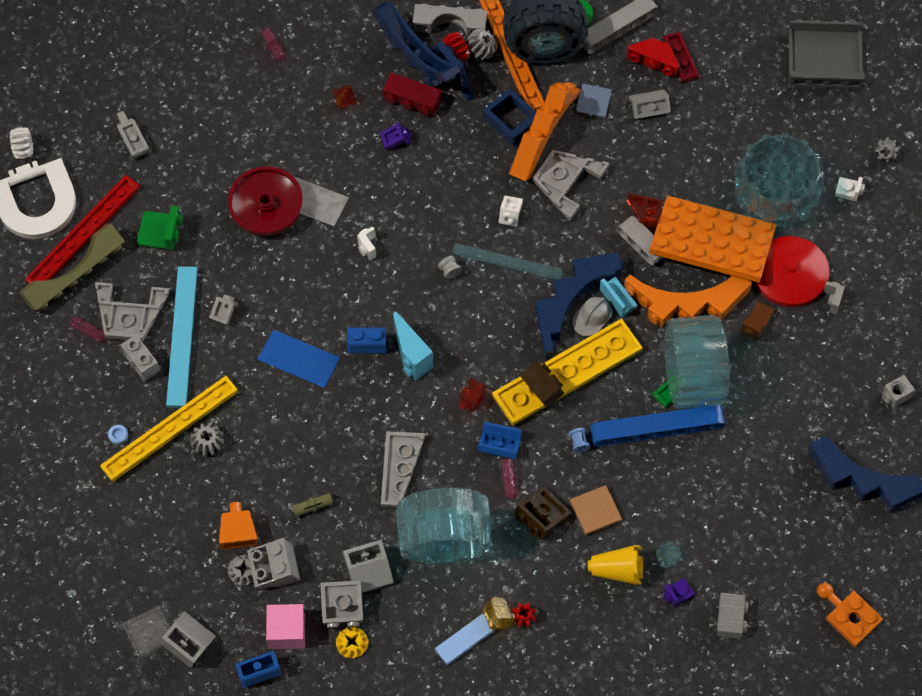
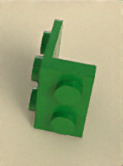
M171 206L169 214L145 211L137 239L138 245L174 250L175 242H178L179 225L182 224L183 219L179 207Z

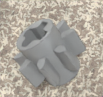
M889 137L884 142L879 140L878 145L880 147L875 149L876 152H879V159L884 158L888 162L890 157L896 158L897 154L895 152L900 149L895 144L896 140H889Z

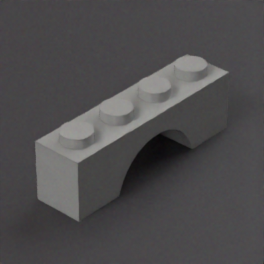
M415 4L413 32L431 34L437 26L444 23H453L459 25L465 31L466 36L469 37L476 29L483 28L486 31L487 10Z

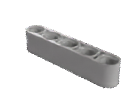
M653 0L633 1L588 28V36L585 37V43L583 44L584 50L588 54L594 53L655 16L659 11V7Z

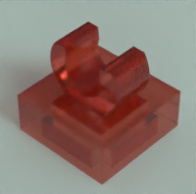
M350 84L333 90L338 109L356 103Z

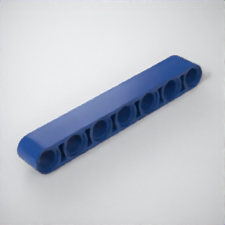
M712 405L602 421L592 424L590 429L594 446L601 447L717 430L725 427L726 423L722 406Z

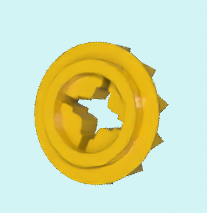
M356 626L346 627V629L339 632L336 638V647L344 657L357 658L367 650L368 638L364 631ZM347 638H348V639H349V638H350V639L356 638L355 642H356L357 646H356V645L354 646L353 644H351L350 646L347 647V645H348V640H347Z

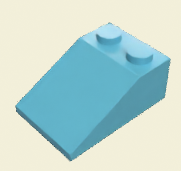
M395 312L393 313L394 329L404 367L403 371L408 377L412 376L417 381L434 368L433 352L404 319Z

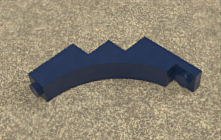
M618 252L573 259L574 277L554 280L556 297L535 300V311L546 360L553 358V351H556L555 340H560L563 322L574 303L588 290L599 285L602 279L608 281L614 277H621L624 263L623 259H619Z
M828 436L823 438L817 437L812 440L809 453L831 490L849 482L860 502L878 493L889 513L922 498V481L917 474L896 476L874 472L847 458Z

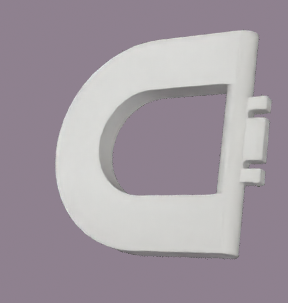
M61 158L38 166L37 161L32 162L33 168L28 163L15 168L16 174H14L13 169L9 170L10 177L0 180V218L6 228L12 233L23 238L41 239L56 234L70 222L76 209V195ZM46 173L55 194L53 208L47 214L40 217H29L22 214L16 205L10 186Z

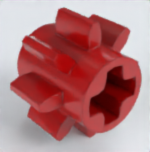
M519 602L517 609L512 608V613L515 614L512 617V622L517 621L518 628L521 625H526L529 628L530 621L535 622L536 618L532 615L535 614L536 610L530 609L529 603L522 605Z

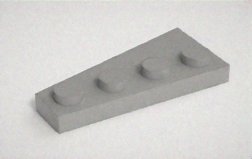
M386 431L381 507L401 508L425 439V433Z

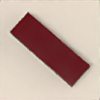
M681 32L663 36V42L670 45L679 64L678 76L681 83L699 79L700 75Z

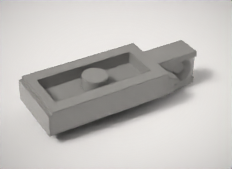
M124 111L117 113L120 122L117 124V128L132 158L135 159L149 153V147L135 120L132 118L127 119Z

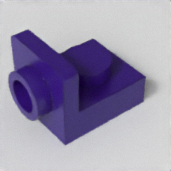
M399 123L380 132L384 148L387 150L402 143L411 144L409 129Z
M685 578L670 586L669 584L664 585L663 597L668 604L671 603L673 608L693 598L695 595Z

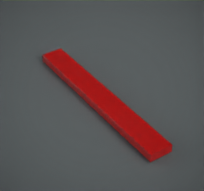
M125 175L25 278L26 283L30 284L32 281L53 279L92 239V235L101 229L140 189V185Z

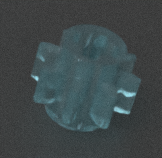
M667 541V544L661 543V546L656 551L657 561H661L663 566L670 567V564L676 565V562L681 557L680 547H676L675 543Z

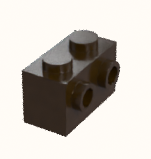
M536 360L520 374V377L545 407L548 408L565 394L561 389L563 384L557 377L553 379L549 375L552 371L545 363L541 365Z

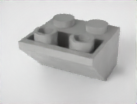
M281 538L247 550L255 588L283 587L300 581L293 545L286 539Z
M382 540L343 551L351 581L361 580L362 593L394 584Z
M184 611L164 634L159 643L191 668L216 636Z

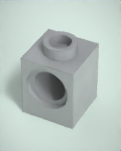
M903 375L886 384L882 396L887 404L895 408L911 399L915 389L906 376ZM894 390H897V391H899L901 394H900V395H897V394H895L893 391H894Z

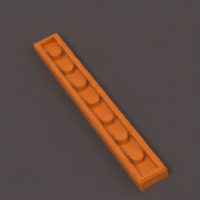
M478 0L482 10H487V21L495 39L498 41L497 44L522 100L537 112L539 108L543 107L544 100L526 60L517 58L506 45L503 31L504 10L500 1Z

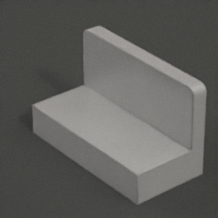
M665 90L629 96L635 119L671 112L669 94Z

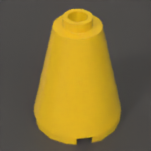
M633 545L593 555L591 560H588V571L593 576L641 585L642 582L639 579H643V556L638 554V551H642L641 546Z

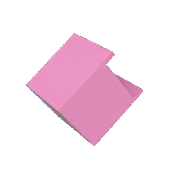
M303 604L267 605L266 642L268 649L305 648V613L303 611Z

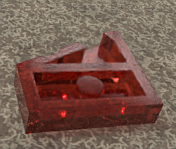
M628 193L627 202L639 223L657 227L663 200Z

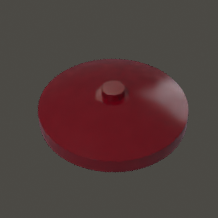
M263 166L248 170L235 180L229 191L228 207L232 219L241 229L257 236H271L284 232L297 221L303 208V195L299 183L290 173L280 168Z

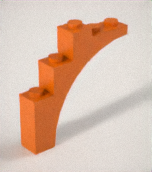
M558 82L550 86L543 107L537 110L530 130L524 133L509 174L524 181L532 177L541 153L555 126L570 104L579 97L581 90L576 88L575 84Z
M629 275L625 279L624 288L630 296H635L643 307L648 308L647 316L650 322L662 328L676 313L681 320L687 321L689 324H692L705 310H707L711 317L721 321L750 292L752 283L748 279L731 276L721 284L706 290L677 293L655 289Z

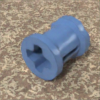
M576 428L569 432L574 445L573 452L575 453L584 452L590 448V444L586 441L585 428Z

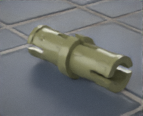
M330 493L316 498L310 497L308 501L292 505L295 517L333 505Z

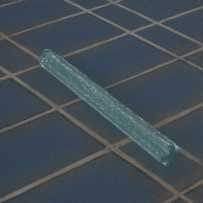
M457 243L453 247V254L549 278L561 279L563 270L560 268Z

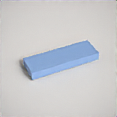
M481 614L437 646L435 651L448 666L493 633L495 628L486 616Z

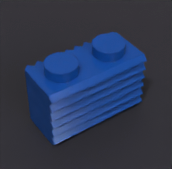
M349 327L347 331L348 353H386V328Z
M272 650L267 652V654L264 653L259 655V657H252L247 661L244 660V662L240 661V663L235 665L243 688L282 675L277 658Z

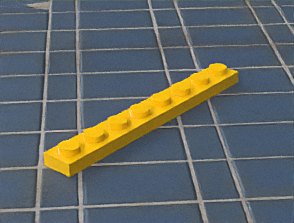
M227 376L223 377L101 464V469L114 482L237 394V388Z

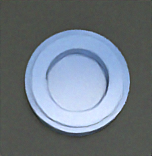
M115 425L110 428L108 437L112 444L122 445L128 440V432L124 426Z

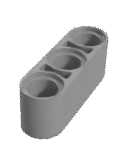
M630 216L617 227L621 237L650 265H655L663 258L649 253L654 235L637 218Z

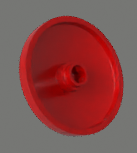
M784 236L773 239L760 283L755 282L756 287L765 298L777 305L784 307L807 305L815 301L824 291L825 284L829 278L828 261L824 253L815 244L804 238Z

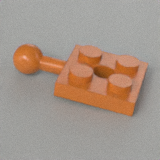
M821 583L818 586L817 594L823 599L828 598L836 606L826 617V620L854 648L883 620L855 591L845 600L841 601L833 594V588L829 583ZM849 615H857L859 623H852L849 620Z

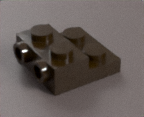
M543 486L518 504L514 515L518 523H524L529 528V532L533 537H539L543 540L555 531L560 523L569 518L572 512Z

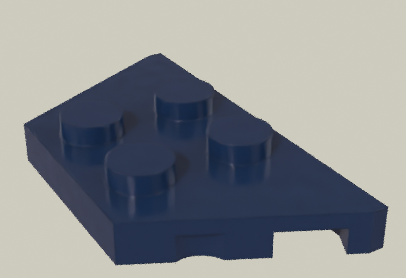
M443 41L431 48L430 50L440 58L458 66L460 72L456 74V78L452 82L467 101L473 99L474 95L464 69L465 66L460 59L454 56L452 48L446 46Z

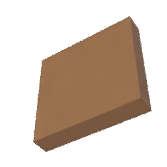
M606 485L570 499V504L585 536L622 522V518Z

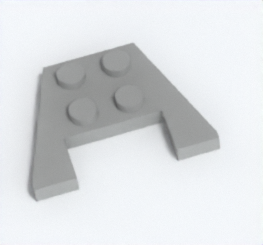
M552 150L533 176V182L564 216L571 221L579 210L580 205L565 197V195L583 170L601 179L609 168V163L605 161L602 163L597 162L591 158L583 159L576 157L574 154Z
M95 282L105 338L128 340L137 335L141 341H144L169 295V288L152 287L149 305L111 302L113 284Z

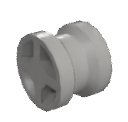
M448 256L438 264L439 269L444 272L446 279H452L462 271L460 265L456 264L454 256Z

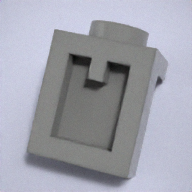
M827 281L824 293L830 294L828 305H831L829 312L837 314L845 286H841L837 282Z
M225 294L223 297L217 296L209 318L228 325L233 310L239 303L234 302L235 298Z

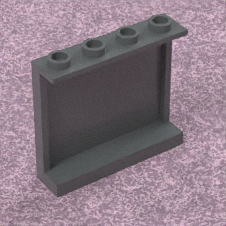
M790 20L788 28L789 86L862 88L865 80L862 65L861 31L863 22Z

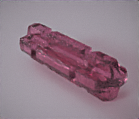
M79 317L72 318L70 325L73 328H78L80 332L93 337L98 342L104 339L105 334L100 329L97 330L96 327L86 321L83 322Z

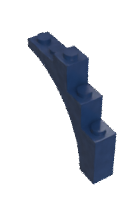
M385 1L371 11L392 47L400 48L410 67H418L429 86L438 87L444 84L445 81L449 82L456 78V74L460 72L458 66L443 60L430 50L408 26L392 1Z

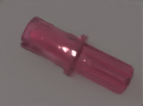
M270 27L264 28L261 31V35L267 43V49H270L276 60H282L285 54L279 45V39H276Z
M510 458L502 459L503 477L501 481H503L505 498H513L517 496L512 460Z

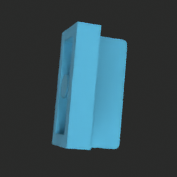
M616 277L608 282L605 279L600 281V291L621 318L637 309V304Z

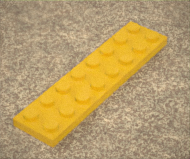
M621 318L546 361L545 364L552 371L549 375L553 379L557 377L563 384L561 389L565 394L560 397L562 398L640 353L643 348ZM521 377L492 392L493 398L512 426L545 407Z

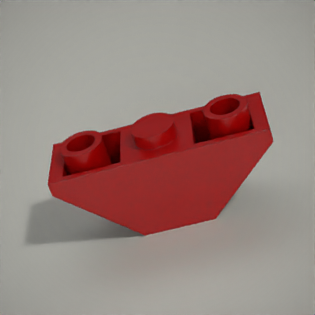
M651 38L628 46L626 58L632 62L641 63L650 69L661 71L667 76H678L679 64L669 44Z

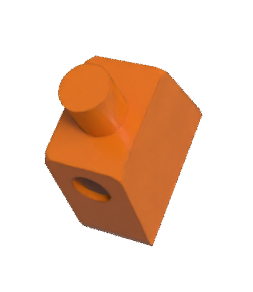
M240 502L230 503V512L221 515L219 537L221 550L259 546L250 511H242Z

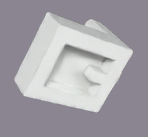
M840 177L835 196L857 202L858 195L863 194L865 186L861 184L863 177H859L858 181Z
M504 196L500 207V224L517 226L523 199Z

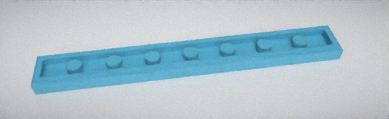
M178 267L167 408H181L187 404L197 267Z

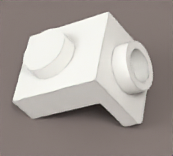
M373 227L364 229L357 235L358 248L363 256L366 255L369 260L376 258V249L370 242L376 237Z

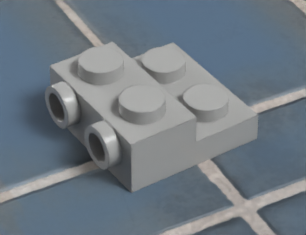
M361 580L321 583L323 625H327V628H339V624L346 623L347 627L360 626L359 623L364 622Z

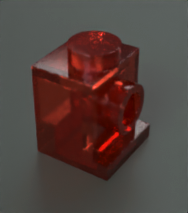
M469 378L468 388L464 387L460 394V407L464 410L475 412L486 396V386Z

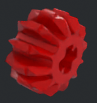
M459 32L451 33L443 38L444 44L452 48L457 59L463 62L470 57L466 41Z

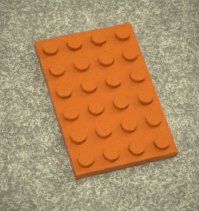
M667 195L649 253L760 283L776 224Z

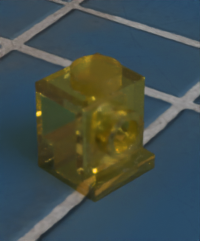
M490 598L483 608L490 630L508 629L515 619L514 614H510V608L507 606L505 598Z

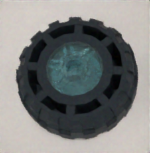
M512 0L504 13L503 31L507 47L517 58L532 64L540 63L541 65H546L548 63L562 62V60L574 56L575 52H579L585 43V37L588 36L586 11L579 0Z

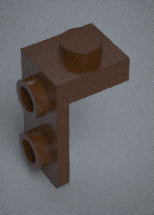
M757 302L749 318H745L742 323L741 334L758 341L773 315L774 309Z

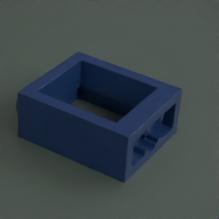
M511 88L506 92H502L493 103H488L483 110V119L512 147L521 142L524 133L530 130L536 112ZM509 101L528 117L512 131L494 115Z

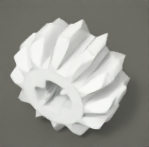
M20 127L11 130L9 137L14 157L16 159H24L32 156L34 149L29 129Z

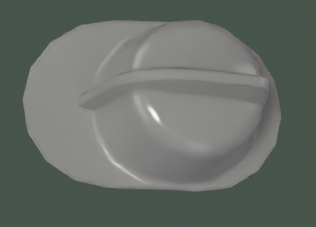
M604 297L588 299L573 317L572 324L574 330L582 336H592L599 332L612 316L613 310L611 305Z

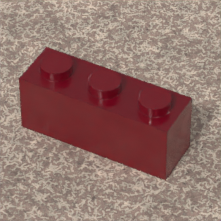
M392 72L382 90L383 99L388 103L401 105L405 109L418 111L425 116L434 117L442 100V90Z

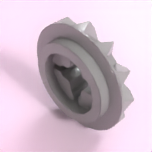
M246 554L236 556V558L230 560L228 575L235 584L249 585L254 582L249 557ZM245 563L246 568L249 570H246L242 577V573L238 568H242V565Z

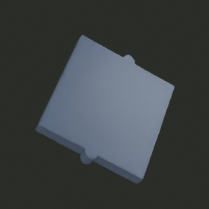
M582 84L576 113L589 115V117L605 118L612 89L602 88L599 85Z

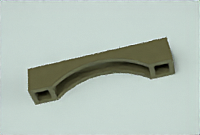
M111 223L106 224L92 235L91 243L85 256L71 271L55 279L32 281L19 291V294L32 310L41 311L48 306L47 302L50 299L60 297L63 294V289L67 286L69 288L74 286L78 282L77 278L81 275H88L93 270L92 267L95 264H102L108 259L106 257L111 252L114 254L122 248L121 244L125 241Z

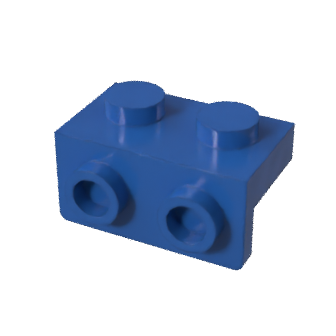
M484 422L478 451L516 459L522 430Z

